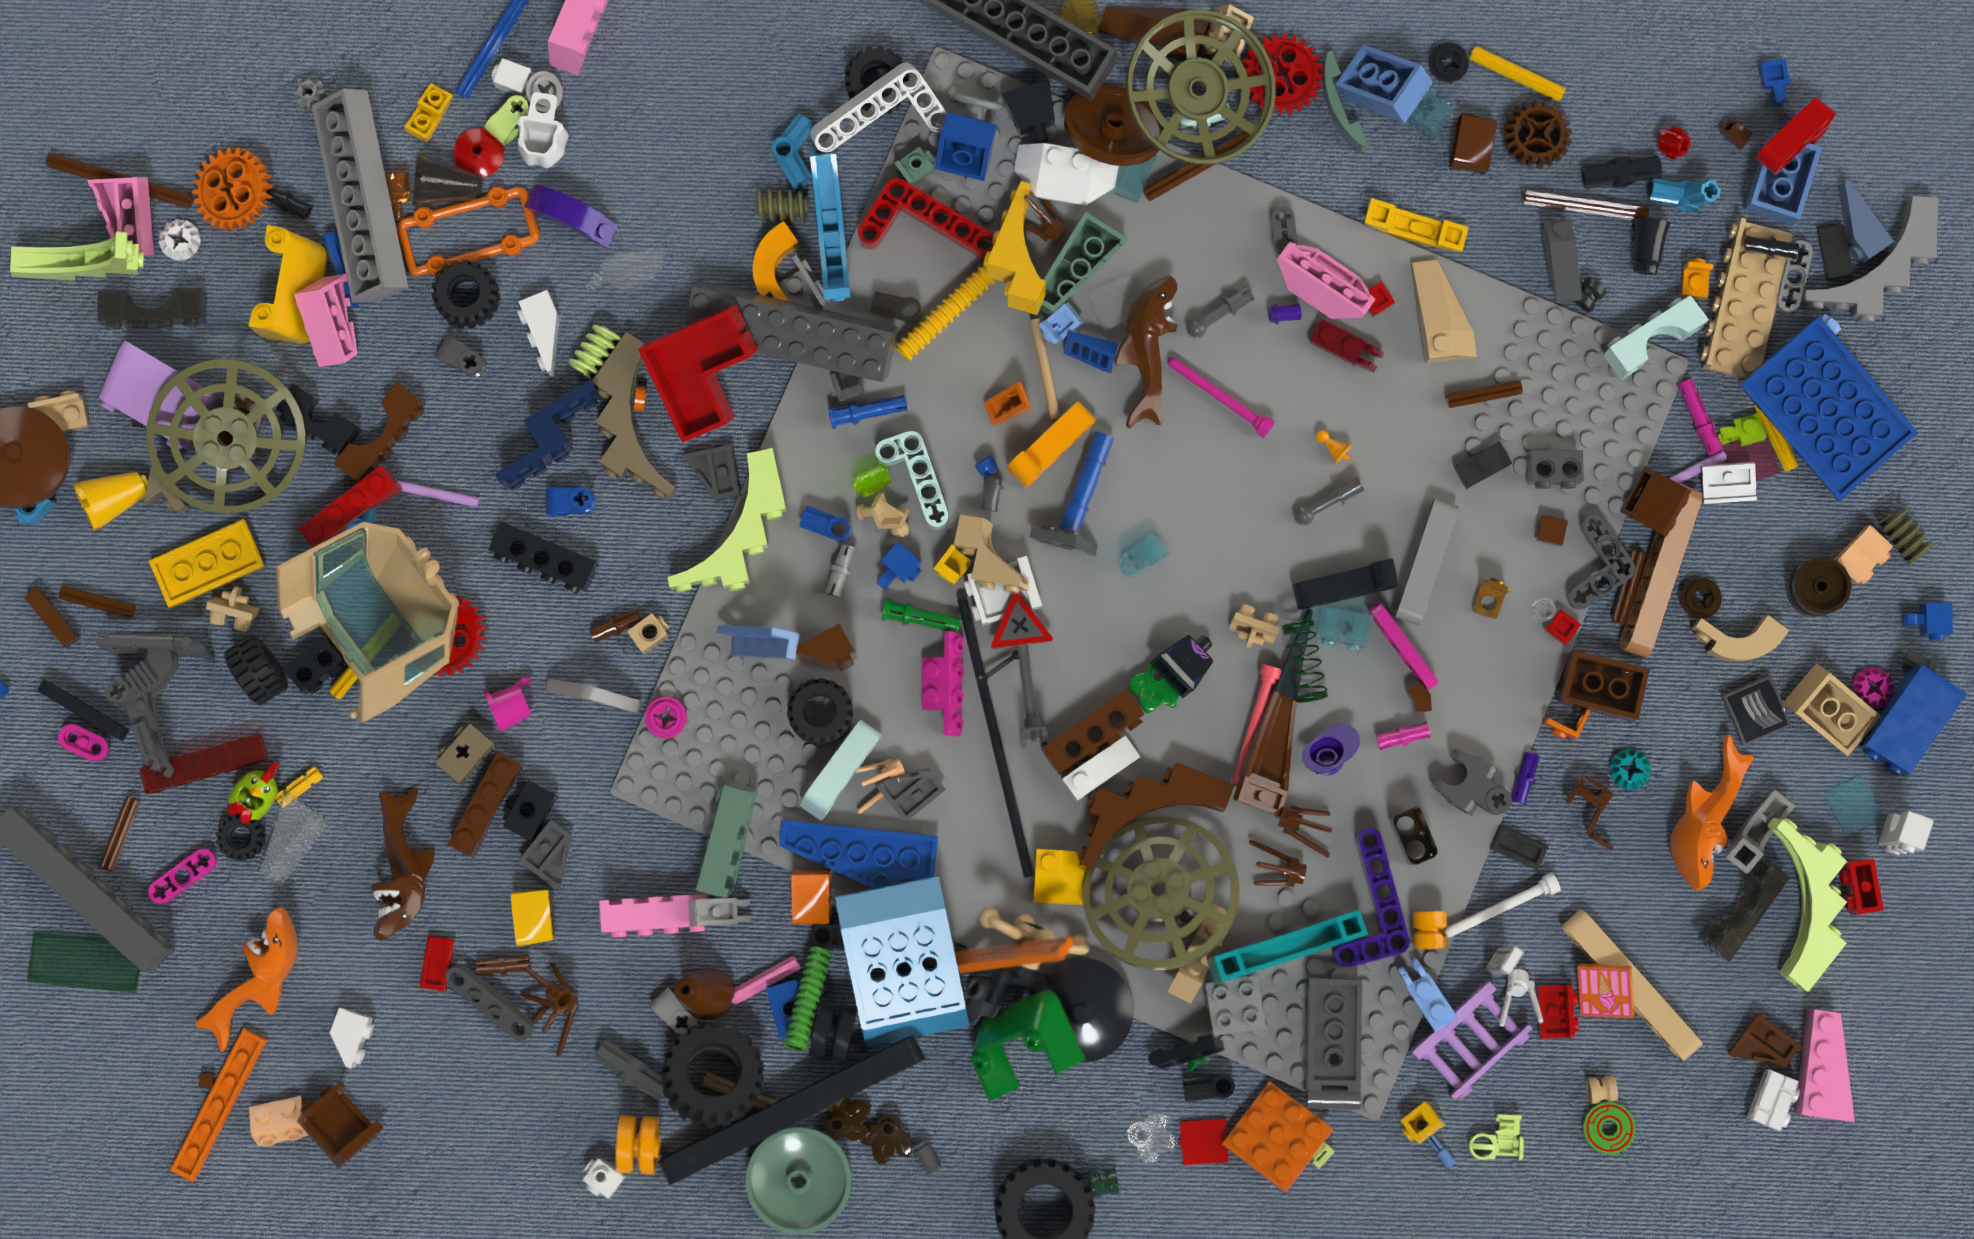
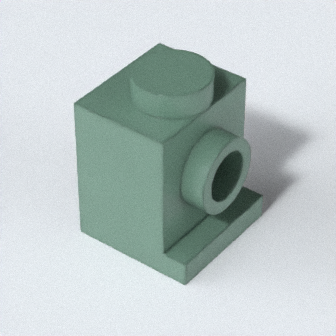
M919 146L901 160L896 161L894 165L900 177L907 183L915 186L935 172L933 163L936 161L929 150L926 149L923 152ZM916 160L921 162V166L918 168L912 166V163Z

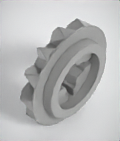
M547 71L536 72L528 77L529 81L524 86L527 94L525 98L531 102L532 94L535 92L540 93L541 91L538 88L547 86L544 93L557 97V108L561 103L563 95L562 86L558 78ZM541 99L536 103V110L538 112H548L550 110L551 104L548 100Z

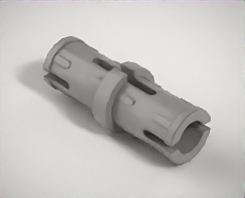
M843 543L840 545L835 565H831L830 570L832 573L824 592L831 596L833 594L834 597L838 598L841 596L846 577L850 576L851 571L849 568L854 553L857 550L855 547L850 545L848 547L847 544Z

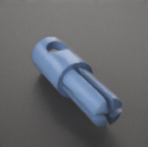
M1434 1134L1431 1135V1138H1427V1141L1436 1151V1155L1447 1169L1452 1167L1456 1161L1446 1147H1443Z

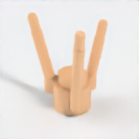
M891 758L883 762L860 766L855 772L859 773L882 768L880 769V774L862 781L861 786L872 784L883 778L887 779L906 774L900 760L892 761ZM879 792L857 810V813L861 814L883 797L882 793Z

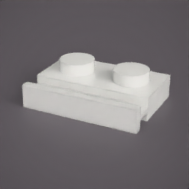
M1754 462L1701 465L1704 504L1757 500Z

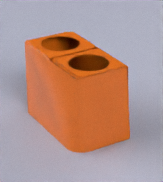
M793 868L791 872L794 873V875H791L792 924H829L832 919V903L829 902L831 896V869Z

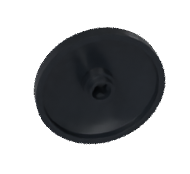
M1088 957L1065 959L1048 968L1042 975L1052 986V992L1058 997L1084 1055L1085 1061L1081 1063L1103 1059L1118 1049L1131 1029L1134 1013L1132 995L1123 977L1108 964Z

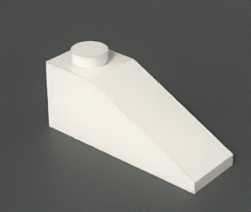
M1124 736L1064 777L1062 782L1077 802L1140 758V755L1128 738Z

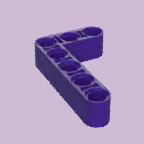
M1372 828L1365 829L1357 835L1356 846L1380 934L1337 946L1333 952V960L1338 966L1343 968L1402 954L1407 951L1410 945L1409 935L1380 833ZM1366 833L1372 834L1375 838V845L1372 848L1365 847L1362 842V838ZM1372 859H1378L1382 863V870L1377 874L1373 873L1369 868ZM1380 884L1386 885L1389 889V895L1385 899L1379 898L1376 894V889ZM1388 909L1396 914V920L1391 925L1387 924L1383 919V914ZM1394 935H1399L1403 940V945L1399 950L1393 949L1390 945V940ZM1370 941L1374 942L1378 947L1377 954L1373 957L1368 956L1365 952V945ZM1344 948L1352 952L1353 957L1349 963H1343L1339 958L1340 951Z

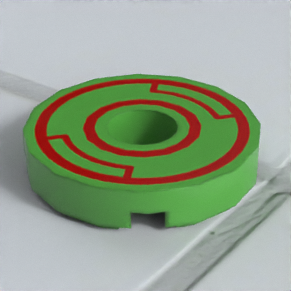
M1600 1102L1592 1106L1585 1114L1582 1128L1583 1136L1587 1144L1595 1151L1607 1155L1618 1154L1627 1149L1632 1143L1636 1132L1635 1120L1630 1111L1623 1105L1614 1102ZM1607 1120L1614 1122L1616 1127L1615 1132L1609 1136L1605 1135L1602 1131V1125Z

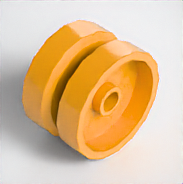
M620 1115L616 1145L617 1173L631 1174L635 1169L636 1158H638V1169L641 1174H656L660 1153L659 1117L644 1116L641 1120L640 1131L638 1132V1122L635 1116Z

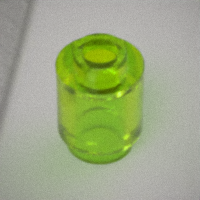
M874 464L854 474V481L851 482V485L857 496L862 494L866 498L886 488V484L891 482V478L883 464L878 466Z

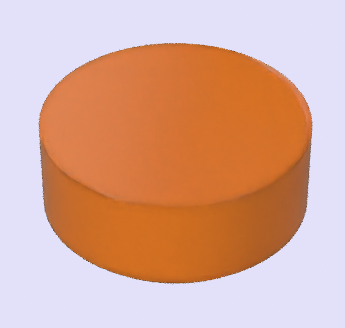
M636 386L634 411H644L646 386Z

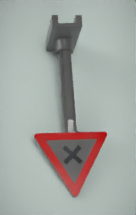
M1013 593L992 641L991 648L1015 646L1018 649L1026 719H1024L1025 728L1020 729L1021 748L1027 746V739L1035 742L1037 738H1041L1042 745H1047V727L1040 726L1039 717L1036 716L1028 645L1052 642L1053 637L1021 595Z

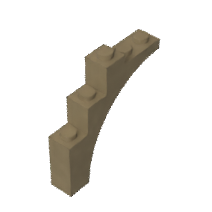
M626 332L592 381V384L602 398L605 400L609 397L611 398L596 420V424L600 427L598 432L610 440L613 436L615 437L599 462L604 467L602 471L611 478L615 479L618 476L624 479L627 473L631 472L630 478L641 485L646 482L652 486L650 491L658 497L664 499L667 496L672 499L677 492L676 488L659 475L647 460L640 447L634 428L632 409L634 387L644 362L638 348L645 343Z

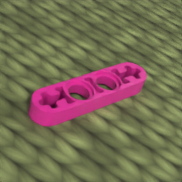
M1377 602L1367 609L1370 617L1416 679L1428 691L1438 684L1437 678L1382 604Z

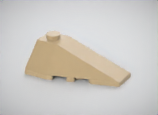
M1439 261L1413 262L1412 271L1425 364L1477 358L1474 332Z

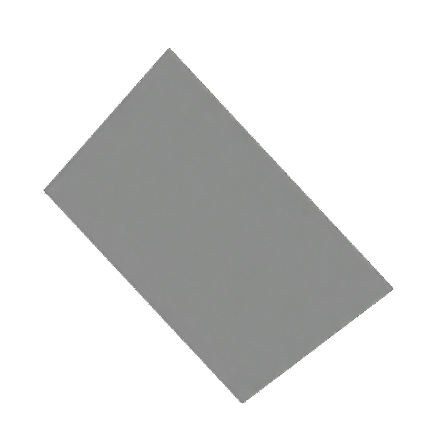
M940 47L934 49L922 76L945 111L959 115L965 114L967 103L955 100L953 95L956 92L992 100L1003 105L1002 93L1029 85ZM921 93L917 97V102L924 101L927 93ZM1051 94L1055 121L1053 126L1046 128L1049 141L1045 143L1077 149L1069 140L1064 128V115L1069 101ZM910 104L846 250L850 279V297L842 301L827 303L828 308L833 312L898 326L895 344L897 342L901 343V338H906L908 332L912 333L913 327H918L920 321H925L924 317L926 315L930 316V311H935L938 304L942 305L943 299L947 300L949 294L953 295L955 288L959 289L961 283L965 284L967 277L971 278L973 272H978L977 268L979 266H984V259L975 256L902 211L877 248L866 249L860 244L858 236L859 227L885 185L893 178L902 179L895 170L894 163L907 156L919 146L923 152L926 149L929 150L936 161L941 132L932 131L912 104ZM1004 105L1001 111L986 110L984 121L996 124L997 129L985 181L935 169L934 173L914 186L993 235L996 231L1001 230L1002 215L1005 210L1009 211L1011 206L1009 204L1011 193L1013 190L1018 189L1022 181L1014 171L1018 145L1034 144L1031 133L1019 135ZM941 113L934 114L930 122L938 121ZM1168 142L1165 146L1185 156L1199 157L1197 154ZM1159 151L1152 159L1133 166H1118L1115 188L1087 206L1047 200L1058 216L1065 221L1063 224L1067 227L1054 243L1050 239L1045 242L1038 235L1025 228L1024 238L1030 260L1040 279H1043L1085 211L1129 238L1063 303L1068 302L1084 321L1074 332L1119 343L1118 348L1125 336L1123 327L1124 313L1133 297L1146 286L1167 275H1171L1176 280L1178 290L1172 299V307L1167 310L1164 309V317L1169 316L1173 318L1178 326L1176 332H1168L1158 337L1162 367L1161 410L1163 423L1156 425L1149 419H1142L1130 429L1126 426L1128 414L1140 398L1143 388L1142 377L1137 366L1132 364L1117 366L1114 362L1112 372H1105L1064 354L1066 339L1053 344L1044 338L1060 417L1079 401L1097 420L1028 488L1024 489L1007 472V466L1019 453L1025 452L1057 421L1050 420L1030 320L1039 318L1041 322L1050 316L1039 310L1038 315L1008 307V298L1004 295L1007 283L994 280L995 284L989 285L987 291H982L983 295H978L977 301H972L970 307L966 306L964 313L960 312L958 318L954 317L953 323L949 322L946 329L942 328V333H937L934 340L931 339L929 345L925 344L923 351L919 350L917 356L913 355L912 361H907L896 350L894 345L889 376L883 382L858 377L865 398L853 403L857 405L905 395L908 411L860 420V423L856 425L848 423L832 429L828 407L838 408L849 405L848 403L840 406L829 373L835 372L836 375L840 372L797 363L759 449L761 451L772 448L774 451L787 512H783L782 517L767 520V516L762 517L768 548H763L764 552L757 555L749 556L748 552L743 553L750 583L745 584L744 589L730 591L729 588L725 589L721 579L717 580L718 584L702 587V583L700 584L647 705L648 708L654 700L660 697H671L678 700L686 710L687 722L681 733L673 738L657 737L647 728L645 710L612 785L611 794L710 837L712 828H710L711 818L714 812L717 813L719 803H716L719 787L723 788L727 782L758 789L744 852L791 872L793 868H828L779 846L782 820L938 836L934 876L939 875L952 941L971 949L1012 944L1014 938L994 927L985 928L980 924L979 914L985 908L996 909L1000 919L1014 926L1017 916L1028 914L1033 918L1036 925L1051 930L1055 938L1066 936L1072 938L1075 935H1083L1089 941V952L1085 955L1066 954L1062 960L1074 957H1088L1108 964L1123 977L1130 989L1134 1006L1133 1018L1184 1040L1195 1042L1199 1036L1211 1034L1210 1011L1206 1009L1205 983L1214 982L1210 969L1208 968L1203 983L1190 1004L1167 992L1178 968L1171 970L1141 969L1126 964L1114 957L1100 944L1091 931L1083 905L1033 902L1036 849L1080 852L1083 845L1088 847L1091 837L1086 836L1092 821L1097 823V819L1088 816L1090 809L1086 808L1091 793L1096 794L1100 788L1128 799L1129 796L1124 795L1129 780L1135 781L1137 775L1166 786L1167 783L1163 782L1167 768L1173 769L1177 762L1232 783L1262 684L1260 680L1261 675H1259L1261 666L1265 664L1282 670L1291 649L1286 648V645L1293 644L1297 633L1283 634L1284 631L1281 627L1288 623L1302 621L1308 610H1298L1292 584L1366 567L1374 562L1386 559H1393L1399 580V585L1396 588L1309 608L1313 611L1311 620L1315 621V625L1310 627L1309 631H1314L1317 635L1315 638L1307 641V644L1317 645L1319 650L1304 658H1317L1322 660V663L1318 667L1306 672H1321L1325 675L1322 680L1311 685L1326 687L1329 696L1317 701L1297 703L1292 740L1289 791L1284 806L1290 808L1293 805L1299 808L1330 812V816L1301 814L1303 815L1302 819L1332 828L1330 833L1300 824L1298 830L1293 828L1294 831L1329 852V857L1318 853L1293 836L1283 833L1284 828L1278 826L1281 816H1275L1233 800L1236 786L1233 788L1224 812L1194 806L1168 807L1143 814L1123 826L1126 827L1134 822L1156 817L1184 819L1210 831L1227 849L1237 870L1240 883V900L1232 927L1226 934L1216 956L1357 910L1361 912L1368 935L1356 940L1379 935L1378 923L1356 846V837L1365 829L1372 828L1380 833L1410 939L1407 951L1399 955L1343 968L1338 966L1333 960V952L1337 947L1335 946L1239 977H1258L1266 1028L1214 1036L1223 1040L1225 1048L1224 1051L1217 1054L1306 1091L1307 978L1362 980L1360 1110H1348L1377 1121L1382 1115L1423 1014L1406 989L1407 985L1398 973L1397 968L1400 966L1405 968L1411 981L1415 982L1421 977L1411 965L1410 960L1416 957L1426 974L1429 973L1436 983L1454 939V936L1447 938L1448 949H1413V934L1417 932V929L1412 925V912H1446L1447 926L1445 928L1461 921L1505 814L1504 812L1500 815H1492L1477 806L1470 816L1448 803L1431 784L1435 778L1441 779L1450 785H1459L1463 781L1464 770L1462 766L1449 756L1455 748L1466 754L1479 757L1495 767L1499 772L1493 782L1506 789L1512 795L1517 780L1515 774H1519L1526 752H1530L1566 665L1568 653L1573 648L1581 626L1566 646L1544 630L1560 609L1580 624L1583 623L1589 606L1582 610L1573 609L1568 603L1567 596L1574 587L1605 567L1581 531L1582 521L1589 515L1597 514L1606 521L1614 535L1618 538L1626 515L1620 511L1644 466L1647 467L1678 391L1677 385L1681 383L1687 369L1688 360L1647 342L1648 360L1640 369L1621 380L1603 355L1609 349L1607 345L1618 336L1623 339L1629 334L1218 163L1154 200L1148 201L1143 193L1144 187L1187 164ZM916 160L912 163V166L918 168L921 166V162ZM895 187L890 191L893 197H900L904 193V190L899 187ZM1031 193V199L1050 216V213L1040 199L1035 198ZM917 200L912 204V208L917 211L923 210L926 206L921 200ZM1029 204L1025 222L1043 232L1040 226L1045 220ZM1279 206H1287L1294 212L1297 245L1319 249L1358 275L1368 289L1382 282L1395 301V304L1375 317H1372L1369 311H1367L1362 318L1331 319L1290 292L1277 261L1279 254L1276 253L1273 247L1271 215L1274 209ZM880 209L876 215L881 219H886L891 213L887 209ZM1280 212L1276 220H1280L1282 228H1285L1286 220L1289 217H1285L1284 213ZM942 213L934 217V221L938 224H943L948 219ZM959 227L956 230V234L960 237H965L970 233L966 227ZM868 230L863 234V238L868 241L874 240L877 236V233L873 230ZM1286 233L1282 234V241L1278 243L1283 245L1284 249L1289 243L1286 239ZM981 240L977 244L981 250H988L992 246L988 240ZM1439 261L1474 332L1477 358L1425 364L1412 271L1413 262ZM1244 286H1247L1248 292L1251 291L1254 301L1237 310L1236 315H1232L1230 312L1208 326L1205 335L1201 338H1193L1187 333L1186 327L1191 319H1202L1223 305L1224 297L1229 298L1243 289ZM1273 304H1277V306L1300 304L1302 318L1301 320L1282 321L1275 325L1274 322H1269L1268 308L1273 307ZM1321 318L1367 341V344L1384 352L1382 358H1376L1365 351H1362L1359 357L1374 363L1377 366L1376 371L1373 373L1356 364L1353 366L1310 344L1309 341ZM1073 342V347L1078 348V343ZM1171 357L1176 358L1259 417L1262 415L1273 419L1275 424L1266 437L1262 438L1256 434V430L1252 428L1253 424L1169 367L1168 359ZM1520 380L1523 387V392L1520 395L1449 408L1446 396L1449 393ZM1017 382H1021L1031 405L1030 412L993 426L983 402ZM1319 430H1326L1329 433V439L1348 445L1351 444L1352 447L1347 453L1351 458L1348 461L1342 458L1337 464H1334V460L1325 443H1319L1316 440V433ZM908 431H914L921 435L948 511L949 520L945 528L933 530L928 527L905 461L892 466H884L878 462L875 449L880 441ZM1094 432H1101L1113 437L1114 440L1106 459V465L1102 466L1097 486L1087 506L1089 511L1086 513L1079 531L1080 537L1098 546L1096 556L1089 555L1078 549L1072 548V550L1039 543L1030 538L1031 528L1041 529L1042 525L1055 527L1057 532L1064 533L1063 530L1059 529L1067 507V501L1071 500L1076 480L1085 462L1084 455L1087 454ZM913 438L908 439L904 446L912 451L918 448L919 442ZM1500 441L1512 464L1466 489L1454 466ZM884 447L880 451L881 457L885 459H890L895 453L891 447ZM1531 450H1583L1584 481L1576 485L1574 489H1561V485H1551L1549 489H1535V485H1528L1527 454ZM992 455L997 464L995 474H991L990 477L981 476L974 465ZM917 463L913 467L914 473L918 475L924 474L928 469L924 463ZM1537 464L1536 470L1538 474L1547 476L1548 468L1544 464ZM1563 464V473L1567 476H1573V467L1569 464ZM749 474L741 490V496L737 499L715 551L730 536L742 515L748 494ZM1358 477L1365 491L1344 501V505L1339 501L1314 515L1313 521L1308 525H1300L1295 521L1294 511L1298 506H1310L1334 493V486L1337 488ZM987 478L1001 480L1002 486H1004V489H1001L998 512L981 509L985 493V486L983 484L987 482ZM926 487L922 490L921 495L925 499H931L936 495V491L932 487ZM883 493L890 506L894 508H909L910 512L905 520L909 524V533L903 538H897L892 535L890 528L878 529L873 517L859 520L855 513L859 504H865L867 507L871 506L877 494ZM1434 498L1459 506V511L1420 625H1416L1394 616ZM936 504L931 506L933 517L930 520L940 523L941 517L944 515L938 514ZM807 506L836 517H843L852 527L851 538L843 544H847L848 547L849 545L855 547L857 550L854 553L849 568L851 571L850 576L846 577L840 598L824 592L832 573L830 570L831 565H835L841 543L799 527L802 514ZM960 515L980 517L993 523L991 532L992 546L995 552L1007 563L1017 561L1018 558L1024 556L1028 558L1042 603V608L1033 612L1053 637L1052 642L1028 645L1036 716L1039 717L1040 726L1047 727V744L1122 691L1128 689L1131 679L1136 674L1145 673L1150 666L1149 662L1185 636L1190 635L1196 641L1203 635L1212 642V647L1207 653L1213 659V663L1193 692L1183 699L1179 695L1178 704L1175 708H1171L1162 702L1157 709L1148 714L1145 713L1140 718L1143 723L1132 731L1127 727L1119 733L1122 738L1124 736L1128 738L1140 755V758L1077 802L1062 782V779L1066 777L1065 773L1063 772L1058 775L1041 751V748L1045 746L1042 745L1041 738H1037L1035 742L1027 739V746L1021 748L1020 729L1025 728L1024 719H1026L1019 659H1014L988 678L987 683L1034 873V876L1026 878L1023 876L962 620L958 630L959 633H962L964 650L962 651V665L964 668L962 691L964 699L962 702L963 728L961 737L944 735V710H922V658L944 657L945 630L913 623L905 626L902 625V622L890 619L881 620L886 598H890L892 602L905 605L907 602L911 603L913 608L961 618L957 600L967 597L985 674L1010 657L1014 650H1018L1015 646L991 648L1001 621L982 626L980 620L975 621L971 606H975L973 595L968 597L964 582L968 581L967 574L973 572L976 556L965 555L972 561V565L955 587L934 572V567L952 544L954 545ZM1542 515L1568 520L1563 546L1536 541ZM1591 520L1588 521L1590 525L1587 529L1589 531L1594 530L1598 535L1594 539L1596 543L1601 538L1608 536L1606 532L1600 535L1597 531L1598 526H1600L1598 522L1592 523ZM837 524L833 529V534L835 536H842L846 532V525ZM1610 541L1603 542L1601 545L1602 552L1606 555H1611L1614 544ZM899 542L921 561L920 569L922 572L913 582L908 580L905 584L896 577L889 587L883 590L877 584V581L888 569L881 564V560ZM956 547V550L962 553V549ZM1597 577L1594 581V585L1596 588L1600 582L1601 577ZM1490 578L1505 582V586L1511 587L1510 592L1505 594L1498 618L1496 619L1473 611L1481 583L1486 579L1490 580ZM1588 583L1585 584L1588 590L1582 594H1579L1577 591L1575 592L1576 597L1574 601L1576 603L1581 602L1585 604L1583 599L1592 593ZM1484 596L1481 600V605L1485 610L1490 611L1495 608L1496 600L1492 596ZM1377 602L1381 603L1438 680V684L1428 691L1431 694L1432 711L1413 713V701L1406 693L1417 685L1419 681L1370 617L1367 609ZM1243 604L1252 606L1255 609L1253 618L1262 621L1265 613H1272L1278 616L1277 626L1280 629L1273 645L1264 642L1262 646L1253 643L1250 650L1246 649L1247 641L1238 638V632L1229 630L1235 612L1238 613ZM929 619V620H933V621H937V622L946 623V622H943V621H938V620H934V619ZM840 623L855 651L857 659L853 660V666L840 671L839 668L831 670L799 660L796 654L794 660L731 655L734 637L717 633L718 625L774 627L799 633L797 643L799 645ZM1309 633L1308 638L1315 634ZM1306 647L1305 654L1310 653L1316 650L1317 648ZM1303 661L1302 670L1312 667L1320 662ZM1157 671L1153 673L1155 680L1160 681L1163 678ZM1301 675L1300 685L1319 679L1322 675ZM825 678V680H832L841 685L851 699L854 712L852 724L846 731V734L834 743L831 742L827 745L810 744L802 740L789 724L787 704L792 697L791 694L799 688L800 684H804L810 679ZM1276 682L1275 684H1272L1266 706L1274 690ZM1303 688V689H1299L1298 696H1299V695H1302V694H1306V693H1311V692L1324 691L1325 689H1323V688ZM1130 693L1142 709L1140 694ZM820 696L811 699L805 708L807 721L815 727L829 725L836 715L834 703L826 697ZM667 707L665 714L655 715V717L663 721V729H665L668 721H677V719L670 716L669 707ZM1113 712L1108 716V721L1112 726H1120L1123 723V718L1119 713ZM860 720L882 734L861 766L883 762L890 758L892 761L899 759L905 773L929 768L946 789L906 823L884 796L861 814L857 813L861 806L880 792L874 783L861 786V782L880 774V769L882 768L855 773L822 821L800 807L808 789ZM1427 721L1431 738L1409 742L1408 746L1403 747L1401 744L1380 751L1376 734L1397 730L1402 725L1405 728ZM1336 724H1347L1355 728L1360 736L1359 748L1337 773L1327 776L1316 774L1304 765L1302 761L1304 747L1324 730ZM1092 727L1087 730V737L1091 741L1101 739L1102 734L1098 728ZM1070 742L1065 747L1066 753L1070 756H1077L1080 753V746L1075 742ZM1104 743L1098 749L1100 752H1102L1103 750L1108 748L1109 745L1107 743ZM1083 758L1077 762V765L1080 767L1087 762V759ZM1501 796L1491 798L1492 800H1494V807H1497L1499 805L1503 806V804L1500 802L1502 798ZM1420 807L1437 846L1438 853L1433 859L1408 866L1389 819L1411 808ZM1404 816L1397 821L1396 827L1401 834L1408 835L1413 832L1415 824L1410 817ZM1167 823L1144 826L1147 838L1170 837L1180 840L1187 829L1181 825ZM1134 830L1114 841L1101 858L1114 863L1116 858L1125 849L1138 842ZM1197 832L1190 845L1203 855L1209 867L1225 863L1216 847ZM1366 833L1362 838V842L1365 847L1372 848L1375 845V838L1372 834ZM1249 840H1254L1285 855L1300 859L1299 863L1306 864L1307 866L1303 884L1295 883L1294 887L1285 885L1255 886L1254 881L1286 880L1282 878V872L1258 867L1256 862L1284 866L1285 862H1289L1250 845ZM1411 841L1407 845V854L1411 858L1419 859L1424 855L1425 847L1420 841ZM1165 844L1150 846L1154 858L1168 859L1175 846ZM1141 850L1131 854L1121 866L1134 871L1137 866L1144 862ZM1185 851L1178 864L1183 867L1186 873L1202 869L1196 859ZM1372 859L1369 868L1373 873L1377 874L1382 870V863L1378 859ZM1095 868L1090 885V904L1092 909L1106 903L1105 882L1108 872ZM831 870V889L850 894L872 889ZM1229 873L1213 877L1215 890L1213 904L1225 910L1228 909L1231 895ZM1115 876L1112 888L1113 899L1127 894L1128 880ZM1205 879L1191 883V898L1203 903L1206 894ZM1380 884L1376 889V894L1379 898L1385 899L1389 895V889L1386 885ZM1129 904L1117 909L1121 918L1129 926L1133 927L1139 914L1132 905ZM1388 909L1384 912L1383 919L1387 924L1391 925L1396 920V914ZM1185 910L1177 916L1186 924L1193 920ZM1110 913L1096 919V923L1105 937L1116 947L1123 950L1129 935L1116 925ZM1148 920L1143 931L1144 933L1154 935L1168 933L1164 921ZM1198 927L1187 936L1181 938L1186 952ZM1394 935L1390 940V945L1393 949L1399 950L1403 945V940L1399 935ZM1139 940L1133 954L1140 958L1153 960L1176 957L1171 942L1155 944ZM1368 942L1365 945L1366 954L1370 957L1377 954V945L1374 942ZM1344 948L1340 951L1339 958L1343 963H1349L1353 957L1352 952ZM1062 960L1041 963L1038 970L1043 974L1048 968ZM1332 1053L1329 1056V1061L1331 1063L1337 1062L1338 1056Z

